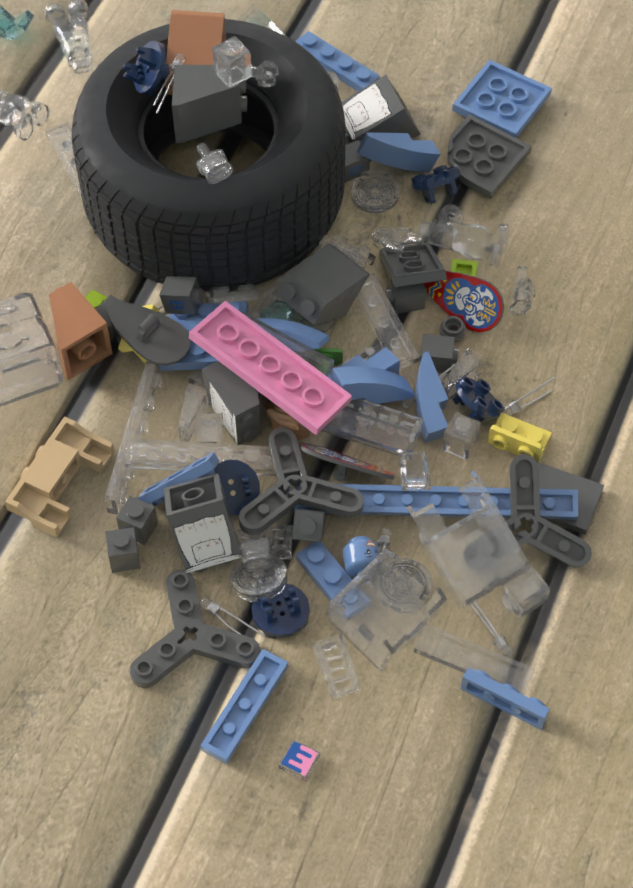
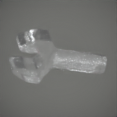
M264 60L259 67L238 64L241 67V75L255 77L258 80V86L269 87L275 85L274 75H279L278 66L272 61ZM230 62L229 65H237V63Z

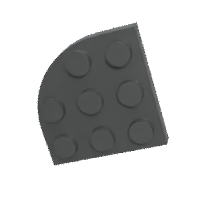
M469 114L453 132L449 140L448 164L450 167L457 166L461 174L457 178L460 182L491 199L531 153V146Z

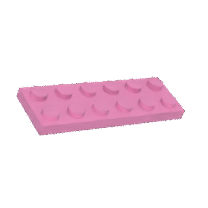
M224 301L189 332L190 340L315 435L351 402L352 395L227 301Z

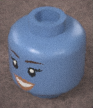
M354 537L343 548L342 555L345 571L349 576L357 578L359 581H368L374 578V574L381 570L382 560L379 546L375 541L370 540L369 537Z

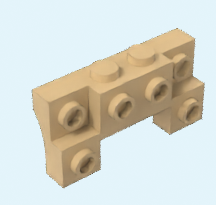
M64 416L45 445L38 448L31 465L22 471L19 482L5 500L7 510L30 520L34 528L57 538L72 517L70 508L57 502V500L81 465L99 473L103 471L115 453L113 443L91 433L76 421Z

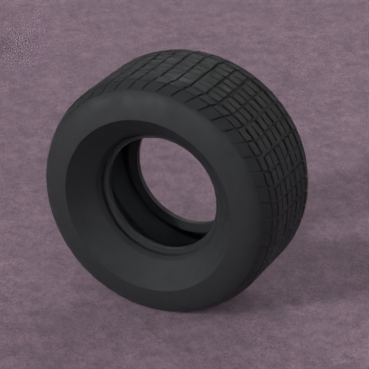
M225 19L227 42L225 65H240L241 77H246V93H242V96H247V112H242L241 124L217 132L234 133L244 136L257 143L266 152L250 167L235 174L218 178H194L175 173L157 161L160 154L176 142L172 112L173 95H166L159 112L156 113L166 92V85L156 106H154L165 79H161L154 93L148 96L136 90L134 82L124 77L127 71L122 68L125 63L136 64L139 56L136 49L139 46L144 47L150 41L165 44V54L167 56L170 24L151 29L130 39L110 53L90 75L78 98L72 122V148L83 207L90 225L102 244L124 265L145 278L164 284L166 276L196 277L199 287L203 289V292H221L251 287L282 275L298 265L315 250L331 229L340 210L345 188L346 124L344 109L336 86L324 67L304 47L275 30L245 21Z

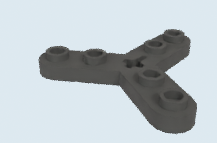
M277 428L270 433L268 446L278 482L240 511L239 527L246 534H260L298 504L342 517L352 518L362 512L364 498L354 488L307 476L296 435L290 429ZM292 484L294 487L300 485V491L296 489L290 491V485Z
M521 454L513 458L509 464L510 519L472 541L464 548L462 558L466 566L473 570L483 569L524 543L537 548L568 566L576 568L586 565L592 555L589 544L540 517L539 468L537 461L527 454ZM521 518H524L525 521L531 520L533 522V525L530 526L531 532L529 534L526 530L520 531L515 535L512 533L521 525Z
M185 570L173 571L166 580V587L174 629L132 662L130 676L133 683L141 688H150L193 654L240 668H251L261 652L259 643L251 637L204 624L193 575L190 572L186 573ZM196 632V640L193 641L190 638L185 640V633L193 634Z

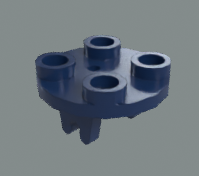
M150 41L144 47L139 46L136 49V52L139 54L136 64L125 63L122 67L127 71L124 77L134 82L135 88L139 93L151 96L160 80L166 79L169 73V65L165 63V44Z
M441 165L433 168L432 174L427 176L420 174L411 178L412 189L414 191H422L426 203L433 204L436 202L434 190H437L436 187L444 185L448 194L454 195L458 193L455 179L461 173L457 166L447 168V165Z
M463 376L456 383L458 393L453 398V402L456 405L461 403L462 406L466 404L473 411L466 419L469 425L474 423L477 426L484 419L496 420L504 411L503 404L490 393L491 387L485 380L480 378L475 381L467 376Z
M225 460L217 464L214 471L219 473L231 515H239L240 511L260 494V482L257 474L248 464L239 460ZM230 479L234 481L232 485L228 483ZM232 490L236 492L234 496L230 494Z
M282 582L273 584L272 588H266L265 593L264 589L263 593L260 590L259 594L254 597L251 608L253 621L264 632L265 636L268 638L291 636L306 627L310 608L308 599L302 590L292 584Z

